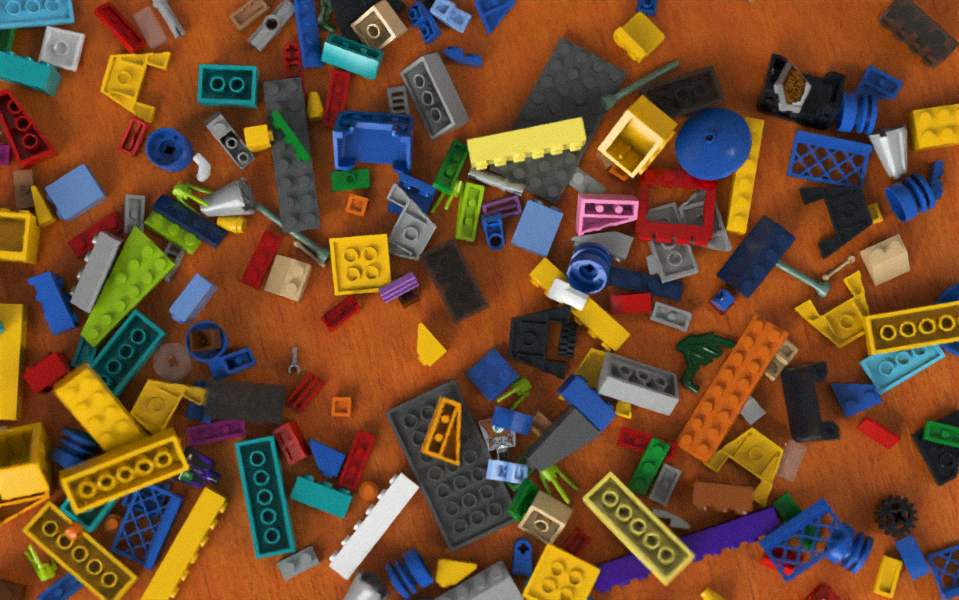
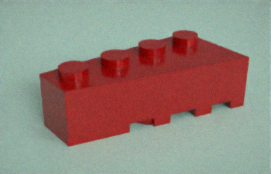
M10 90L0 91V121L21 169L24 170L59 156Z

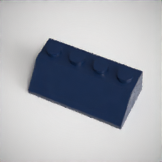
M763 215L716 276L745 299H749L795 241L796 237L781 225Z

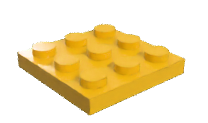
M387 233L329 238L335 296L379 292V288L392 282Z
M548 542L522 596L529 600H586L601 569Z

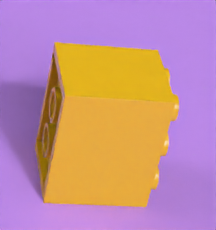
M641 95L625 112L598 147V150L634 178L637 173L641 175L675 135L676 132L673 130L678 124L646 97Z
M0 208V261L37 264L40 226L35 213H30L27 210H18V213L10 209Z
M42 422L0 430V495L3 500L50 490L52 460L49 458L53 446Z

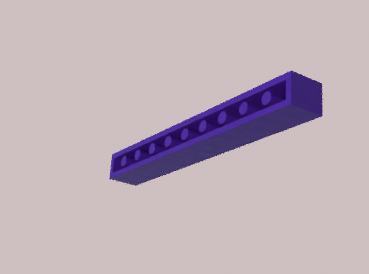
M768 506L677 538L695 555L692 561L696 562L704 559L703 556L709 553L711 556L722 553L721 549L729 547V550L740 547V543L745 541L748 543L756 542L759 540L758 537L768 536L778 529L780 524L774 507ZM631 552L594 565L601 569L594 587L596 591L604 593L612 590L611 586L619 584V587L630 584L632 579L637 578L638 581L649 577L648 574L652 572Z

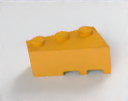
M439 397L420 450L422 453L459 466L461 403Z
M52 477L50 480V490L4 500L0 495V526L50 498L55 493Z

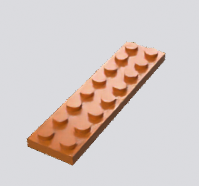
M754 315L675 441L678 443L677 447L705 464H709L787 339L788 332L758 315Z

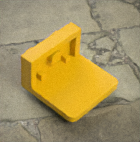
M638 12L622 28L619 27L614 32L613 38L619 47H623L627 51L628 56L633 61H637L640 64L664 41L665 35L642 12Z

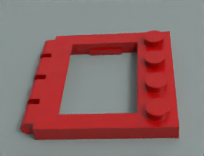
M647 167L640 175L639 206L635 234H639L638 240L652 242V235H655L656 242L671 243V238L675 237V244L690 245L691 239H695L694 245L708 246V240L713 238L717 180L697 179L689 175L685 170ZM649 186L705 190L703 226L646 221L649 206Z

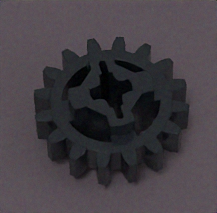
M896 495L895 499L893 496H888L889 501L882 499L883 505L876 506L880 509L879 512H874L878 516V519L874 521L881 524L878 529H885V535H889L891 532V537L896 538L897 533L899 537H904V532L910 534L909 528L916 527L913 521H918V518L914 517V514L918 511L911 509L914 504H907L908 498L904 497L901 500L899 495ZM898 503L894 508H888V506ZM891 513H897V516L902 520L895 519ZM898 525H904L902 528L894 529L897 528Z

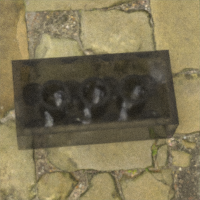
M894 0L877 18L885 29H889L894 33V37L898 41H903L908 46L910 52L915 55L917 54L922 58V62L926 66L933 69L942 63L959 45L951 35L911 0Z
M713 65L642 87L638 92L639 97L641 95L646 97L673 121L697 114L706 109L722 106L725 102Z
M455 238L420 255L455 325L489 308Z
M205 379L202 418L282 425L286 386Z

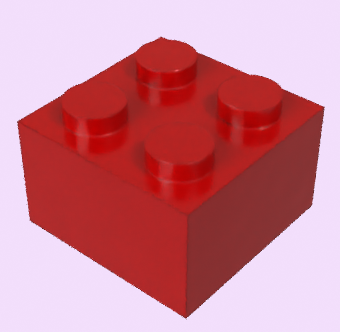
M51 351L42 357L43 360L40 363H33L26 368L27 372L22 375L35 394L49 393L54 389V384L75 370L65 353H53Z

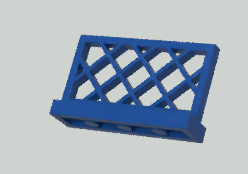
M798 130L794 131V141L786 173L787 176L843 187H861L862 190L873 145ZM798 143L805 144L809 149L801 157L796 151ZM823 147L828 155L819 160L813 151ZM837 151H842L846 159L837 164L832 155ZM811 153L816 163L807 168L802 158ZM857 154L863 155V164L856 168L851 158ZM830 157L835 166L826 171L821 162ZM800 161L805 170L799 174L792 173L793 164ZM849 161L854 170L845 175L839 166ZM816 165H819L824 172L819 177H813L809 171ZM837 168L842 178L832 181L828 173ZM856 172L859 176L858 185L851 184L847 177Z
M155 484L147 486L151 489L153 496L143 499L141 489L135 491L110 548V551L144 565V568L152 570L156 566L186 497ZM162 494L170 496L169 503L161 507L157 496ZM154 498L158 508L148 512L144 501ZM141 503L145 513L135 516L133 511L134 505ZM159 510L162 519L159 523L153 524L150 514ZM146 515L150 526L140 529L137 519ZM134 521L137 531L128 534L125 526L128 522ZM151 528L154 537L146 542L142 531ZM139 533L142 544L133 547L129 536ZM126 538L130 549L123 551L116 548L119 540ZM144 546L146 551L144 560L136 556L134 549Z
M822 498L760 540L759 544L765 550L786 583H788L853 538L825 499ZM827 513H830L833 517L831 526L821 524L822 517ZM808 526H817L815 537L805 535V530ZM820 527L830 529L829 539L818 537ZM834 530L843 531L846 535L840 541L832 540ZM793 536L800 537L798 548L788 546L789 540ZM804 538L814 540L812 550L802 549ZM817 541L828 542L827 549L824 552L816 551ZM777 547L784 548L782 559L774 558L771 551ZM788 549L798 551L796 561L786 560ZM801 552L812 553L809 562H799ZM785 563L795 564L794 572L787 576L783 571Z
M959 545L926 556L939 588L941 600H948L959 596V583L955 584L956 580H959V567L955 575L945 571L949 561L959 565V562L951 559L953 551H959ZM940 556L946 559L943 568L936 567L932 558ZM943 574L953 578L951 585L945 588L941 582Z

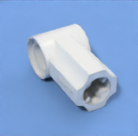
M555 278L547 296L557 302H564L582 311L589 295Z

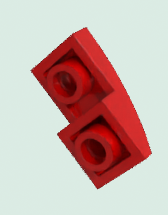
M651 292L610 295L611 315L653 311Z

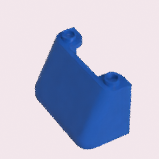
M350 110L340 112L333 129L335 169L348 171L354 168L356 162L393 164L394 172L411 175L414 118L407 114Z

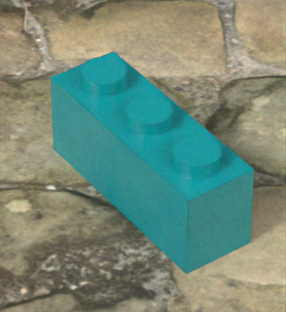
M330 33L324 44L321 61L345 69L348 72L359 74L367 79L375 80L381 68L384 52Z
M305 473L303 476L299 475L290 495L291 499L343 519L346 517L354 497L350 494V490L342 487L339 490L332 488V483L324 480L319 483L314 481L315 477Z

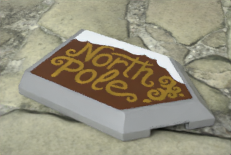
M786 63L774 84V90L779 96L780 103H778L780 111L788 110L793 113H799L811 92L812 86L791 63Z

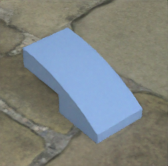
M435 0L429 11L438 20L462 34L472 15L455 8V3L448 0Z
M489 459L486 478L522 484L524 479L527 478L528 466Z

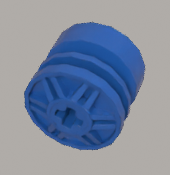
M843 91L840 108L835 116L836 130L851 132L855 124L856 133L861 134L863 131L864 134L870 135L874 129L878 114L877 96L869 94L867 97V94L862 93L857 101V94L855 92Z
M167 127L157 129L151 133L145 147L147 157L152 163L172 173L180 172L187 168L194 154L193 146L189 139L173 128Z
M917 172L911 174L910 177L904 178L903 184L898 181L885 188L886 198L892 211L903 223L917 217L918 212L925 213L936 205L935 197L929 184Z
M594 242L580 244L574 249L567 271V280L571 287L585 294H593L602 290L607 282L612 264L609 251L602 245Z
M200 321L188 330L185 337V345L188 352L196 360L203 363H211L219 357L226 355L229 348V339L226 332L218 324L211 321ZM219 329L221 337L220 349L191 351L190 332Z
M63 427L61 432L68 437L59 435L58 440L64 446L54 445L49 458L59 465L70 468L90 460L85 455H96L97 453L90 446L99 448L100 445L90 434L84 431Z
M841 522L853 539L825 558L835 564L841 561L842 568H848L849 572L855 574L868 559L874 541L870 536L865 537V534L862 532L855 535V528ZM834 530L832 540L840 541L846 535L843 531Z
M414 547L403 553L405 563L402 564L397 558L393 559L397 568L391 562L385 564L391 583L405 599L411 597L407 588L413 594L417 593L415 583H418L424 589L435 582L427 565Z

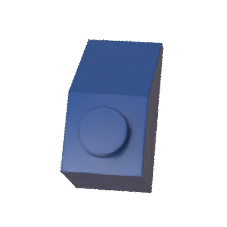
M250 347L219 357L208 364L217 382L246 370L257 363Z
M496 406L491 425L529 435L533 417Z
M311 439L309 444L318 469L322 470L321 474L329 478L338 476L347 455L315 439Z

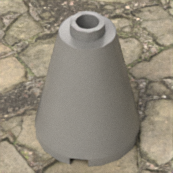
M904 124L897 125L895 128L888 127L874 131L870 135L868 134L869 140L888 177H893V179L904 177V173L907 172V126Z
M237 178L204 197L202 200L209 203V207L200 204L201 212L207 217L251 215L255 213V210H252V206L256 205L255 197L251 186H246L244 182L247 181L246 178Z
M363 568L356 575L342 600H386L390 596L389 590L385 591L383 588L385 583L370 570L366 573L364 572L365 568Z

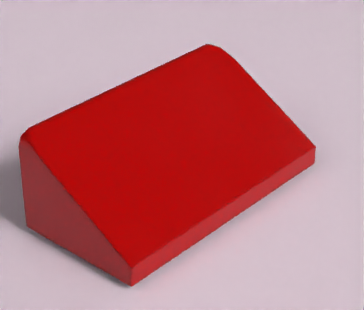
M863 417L857 426V430L887 449H890L901 439L899 435L870 417Z
M777 547L771 551L774 558L782 559L784 548ZM764 550L759 563L778 571ZM787 550L786 560L796 561L797 554ZM800 555L799 562H803L804 557ZM785 563L783 571L787 576L794 572L795 564Z

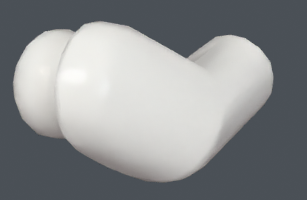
M197 153L193 157V160L199 165L196 177L199 181L204 182L210 176L211 165L200 153Z

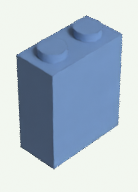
M84 163L45 187L47 192L46 198L57 207V215L61 220L64 219L68 222L73 221L108 198L90 168Z
M537 199L528 200L511 244L539 256L547 257L563 217L561 209L555 206H550V208L543 206V202Z
M196 273L168 310L173 314L171 317L183 325L185 323L192 324L218 287Z

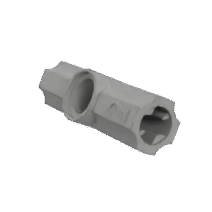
M283 0L270 15L264 18L263 24L247 40L254 49L261 52L275 36L280 34L282 27L295 14L294 5L288 0ZM272 22L277 23L274 29L268 28V25Z

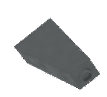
M569 405L522 456L527 460L525 464L530 469L534 470L536 468L542 472L593 441L601 433L576 408Z

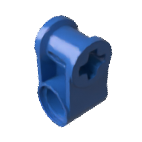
M500 211L494 215H481L488 246L493 250L501 249L505 244ZM493 236L500 237V242L497 245L490 243Z
M521 537L514 542L512 575H532V545L527 538ZM522 543H525V545L528 548H524V551L521 552L518 546H521Z

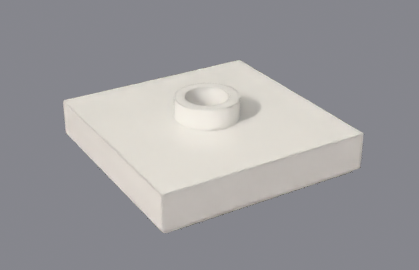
M47 26L38 63L45 61L52 64V67L76 72L85 35Z

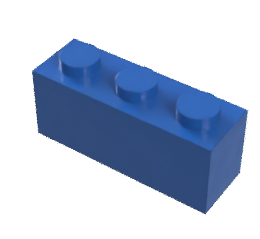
M571 374L556 391L598 431L602 432L617 415L613 411L614 407L608 401H603L600 398L601 394L595 388H590L587 385L588 381L582 375Z

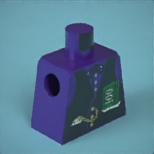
M186 446L183 453L189 470L172 476L171 480L200 488L205 487L207 481L217 485L222 474L213 471L215 461L194 447Z

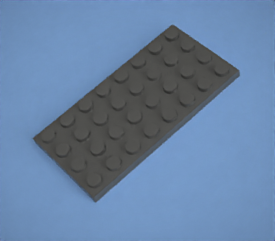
M561 37L510 131L582 117L586 135L584 146L578 151L562 150L563 153L558 155L546 153L544 157L538 159L527 157L525 161L514 163L513 160L507 161L506 165L498 167L492 164L489 170L501 177H509L514 182L525 184V190L556 206L607 112L602 108L599 97L605 94L613 95L618 92L628 72Z
M455 379L385 412L450 552L516 522L507 511L512 499L504 482L486 478L488 461L492 457ZM440 396L461 403L459 466L420 451Z

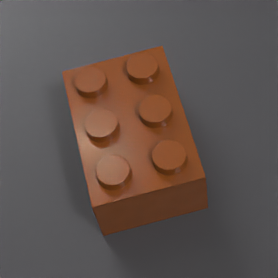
M694 480L692 505H696V509L701 510L715 507V511L719 512L735 509V513L747 514V511H752L754 487Z

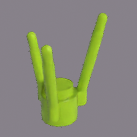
M456 180L445 205L447 210L453 197L458 198L459 196L457 220L465 183ZM441 193L430 210L431 214L434 213L446 193Z
M178 182L172 192V195L177 197L176 200L198 215L200 214L185 200L191 198L209 207V203L193 195L192 190L211 194L213 191L191 185L188 182L185 184Z
M524 376L521 379H517L511 385L513 389L497 398V402L513 393H516L518 396L521 395L509 409L515 410L530 395L529 391L532 389L531 384Z
M552 465L542 472L539 471L541 475L538 477L543 483L546 494L551 496V492L546 480L548 482L552 481L566 503H570L567 495L555 479L558 475L573 489L579 491V488L559 470L557 465Z
M29 545L32 556L28 550H25V554L35 569L37 576L40 577L41 582L56 576L54 572L58 570L56 560L51 557L52 565L49 562L41 564L33 546Z

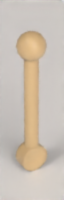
M299 240L294 241L295 247H299L313 260H315L321 267L325 268L326 264L322 263L320 260H318L316 256H314L310 251H308L304 246H302Z
M853 255L848 256L844 263L830 273L824 274L822 280L827 282L833 274L847 264L855 262V257Z

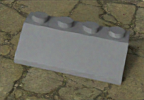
M439 53L423 55L400 72L431 140L459 129L470 121Z
M104 230L100 231L99 234H95L92 240V244L95 245L92 251L88 250L84 259L87 262L84 269L81 268L77 275V279H79L77 287L73 285L69 294L72 297L70 301L72 304L88 313L93 310L124 239Z
M606 351L598 377V393L656 411L657 413L670 415L679 401L677 374Z
M499 561L434 600L524 599L502 561Z

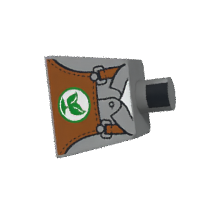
M492 419L479 421L488 450H496L498 460L500 461L510 459L508 447L515 446V432L492 426Z

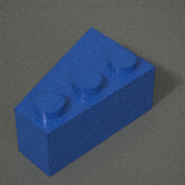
M47 271L27 279L29 285L34 284L38 294L35 298L37 302L40 301L42 304L43 315L53 335L59 336L79 328L78 322H80L77 312H73L72 303L70 302L71 297L69 293L66 294L64 288L66 283L62 276Z

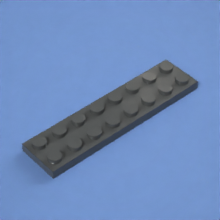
M301 77L263 82L269 130L272 129L274 133V141H271L283 234L321 229L313 161L311 160L307 164L304 160L299 161L293 153L296 151L292 144L288 146L282 136L285 134L282 129L277 130L271 122L274 119L271 114L278 110L312 158Z

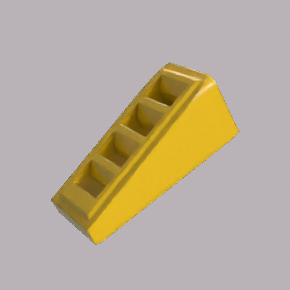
M35 185L31 186L39 226L46 227L56 222L57 218L41 188Z

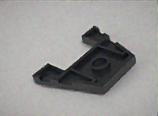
M330 0L341 36L359 42L360 38L352 29L350 23L368 11L373 5L383 0ZM387 0L396 14L406 8V5L400 0Z
M861 187L799 189L804 206L824 199L836 237L817 243L823 259H826L873 224Z
M570 305L512 317L508 357L564 380L565 361L546 359L549 322L569 324Z

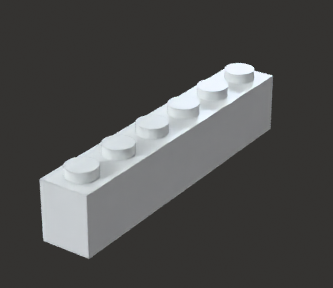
M401 472L399 475L395 474L389 481L392 484L389 489H383L378 495L379 502L375 506L371 504L365 512L368 515L365 520H359L353 528L355 530L352 536L347 535L341 544L344 547L341 551L338 552L336 550L329 558L332 561L329 566L346 580L352 575L420 487L404 473Z

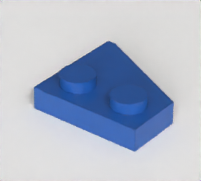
M515 0L473 1L488 35L492 33L516 3Z
M868 65L854 92L857 94V99L864 93L867 94V97L869 94H874L880 100H894L904 82Z
M833 382L830 384L846 418L882 402L874 383Z
M159 483L155 485L170 491L172 483ZM146 486L141 489L143 499L153 496L149 487ZM135 491L125 495L122 506L129 507ZM167 495L157 496L161 507L164 506ZM154 498L144 501L148 512L158 508ZM141 503L134 505L133 510L145 513ZM159 510L150 514V517L158 519L160 516Z

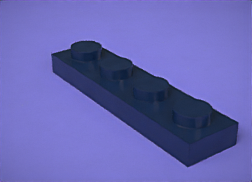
M164 193L152 206L153 211L179 225V227L187 232L194 234L197 238L215 249L227 237L228 232Z
M611 266L605 285L634 292H651L652 296L679 302L683 282L672 280L662 283L660 277Z

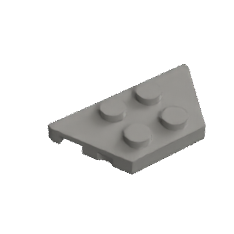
M699 189L678 208L684 225L703 226L705 190ZM715 200L712 240H708V246L694 245L695 239H691L690 245L730 252L732 247Z

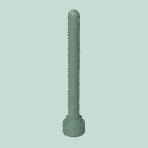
M674 60L613 95L605 94L599 97L602 108L605 111L613 108L619 99L677 68L679 61Z
M261 203L255 205L259 212L282 228L281 218ZM301 232L289 233L314 251L318 260L325 264L330 259L331 252L328 247H320Z
M781 260L775 265L813 287L817 295L822 298L827 295L831 288V284L825 281L818 282Z

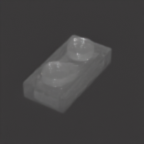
M149 6L132 15L152 50L169 41Z
M788 439L775 476L794 482L807 446Z

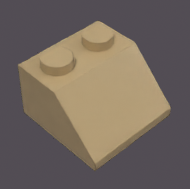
M387 0L373 5L350 25L364 45L380 51L408 31Z
M899 234L859 252L874 286L910 271L908 253Z
M277 254L264 291L300 303L313 267L307 263Z
M539 490L517 527L545 544H548V542L553 544L565 527L573 509Z

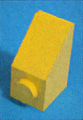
M267 124L244 128L246 147L252 153L272 147L271 141H274V133L272 129L269 130Z
M420 323L418 325L417 353L420 356L417 359L424 367L427 364L431 367L447 351L429 330Z
M439 558L436 583H440V587L451 588V585H456L477 568V562Z

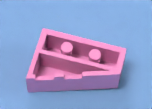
M578 193L575 231L578 236H581L587 232L599 231L608 226H616L637 220L639 200L635 195Z

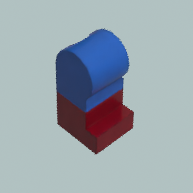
M722 288L707 303L722 316L734 304L735 298Z

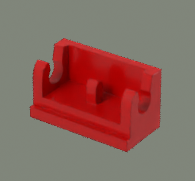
M350 294L324 314L321 320L326 324L330 332L333 333L363 309Z
M295 420L272 431L289 465L312 455Z

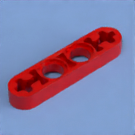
M288 42L283 48L286 79L301 77L305 109L307 111L300 47L295 42ZM290 47H294L297 50L294 52L295 60H292L290 53L287 52L290 51ZM292 65H297L300 68L299 72L295 75L289 73V68Z

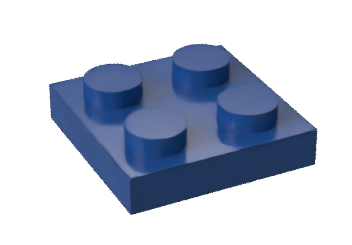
M495 348L466 372V375L490 402L494 401L520 378Z

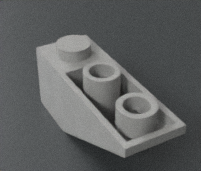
M218 110L203 121L241 170L256 159Z
M612 231L575 236L571 238L570 242L574 243V247H578L586 242L600 244L609 251L613 261L620 263L621 260L624 261L626 259L633 237Z

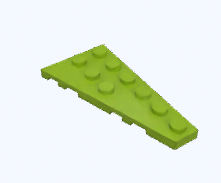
M134 225L81 332L83 338L93 348H97L177 266L136 225Z

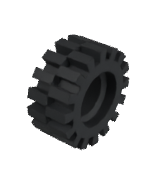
M561 323L558 357H574L577 324Z

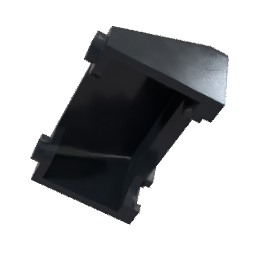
M772 53L758 97L757 110L761 113L817 130L828 129L839 111L846 75L833 71L826 73L823 79L801 73L812 86L811 92L799 113H793L788 110L780 111L778 107L780 100L778 93H775L774 84L783 67L788 63V60L782 55Z
M827 361L787 367L781 372V383L792 439L798 443L841 439L839 427L835 422L821 421L815 383L824 381L828 376Z

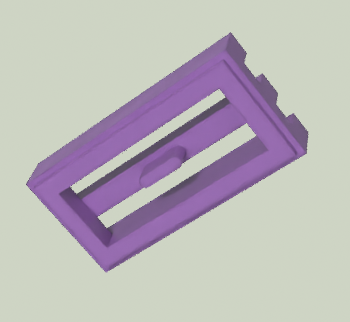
M518 195L481 205L484 216L513 208L518 210L501 215V219L523 213ZM514 200L516 202L512 205L501 207L488 212L486 211V208H490Z
M409 272L379 288L378 291L386 304L416 288L419 284L413 272Z

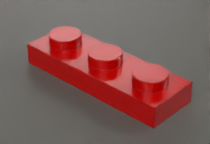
M110 1L95 8L94 14L131 54L146 46L147 41Z
M332 69L322 124L324 127L334 128L338 114L345 111L351 72Z
M114 211L67 243L76 257L80 259L87 254L88 250L92 251L95 245L92 244V240L96 233L99 234L100 231L104 230L117 235L123 231L124 222L118 212Z
M267 230L264 231L240 282L259 290L283 241L282 237Z
M622 426L616 445L644 453L653 435ZM657 437L670 443V448L664 459L673 462L678 443Z
M361 430L357 431L338 485L356 491L377 436Z

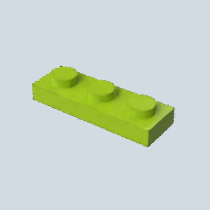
M469 182L465 183L454 239L474 242L485 186Z
M155 211L144 222L146 228L191 255L194 254L203 242L194 234L187 232Z

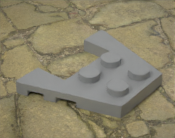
M394 183L386 199L403 207V211L388 237L389 254L419 260L437 225L397 183Z

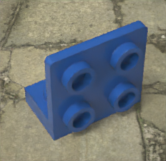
M401 172L398 178V185L427 214L437 189ZM390 201L387 210L400 216L403 207Z

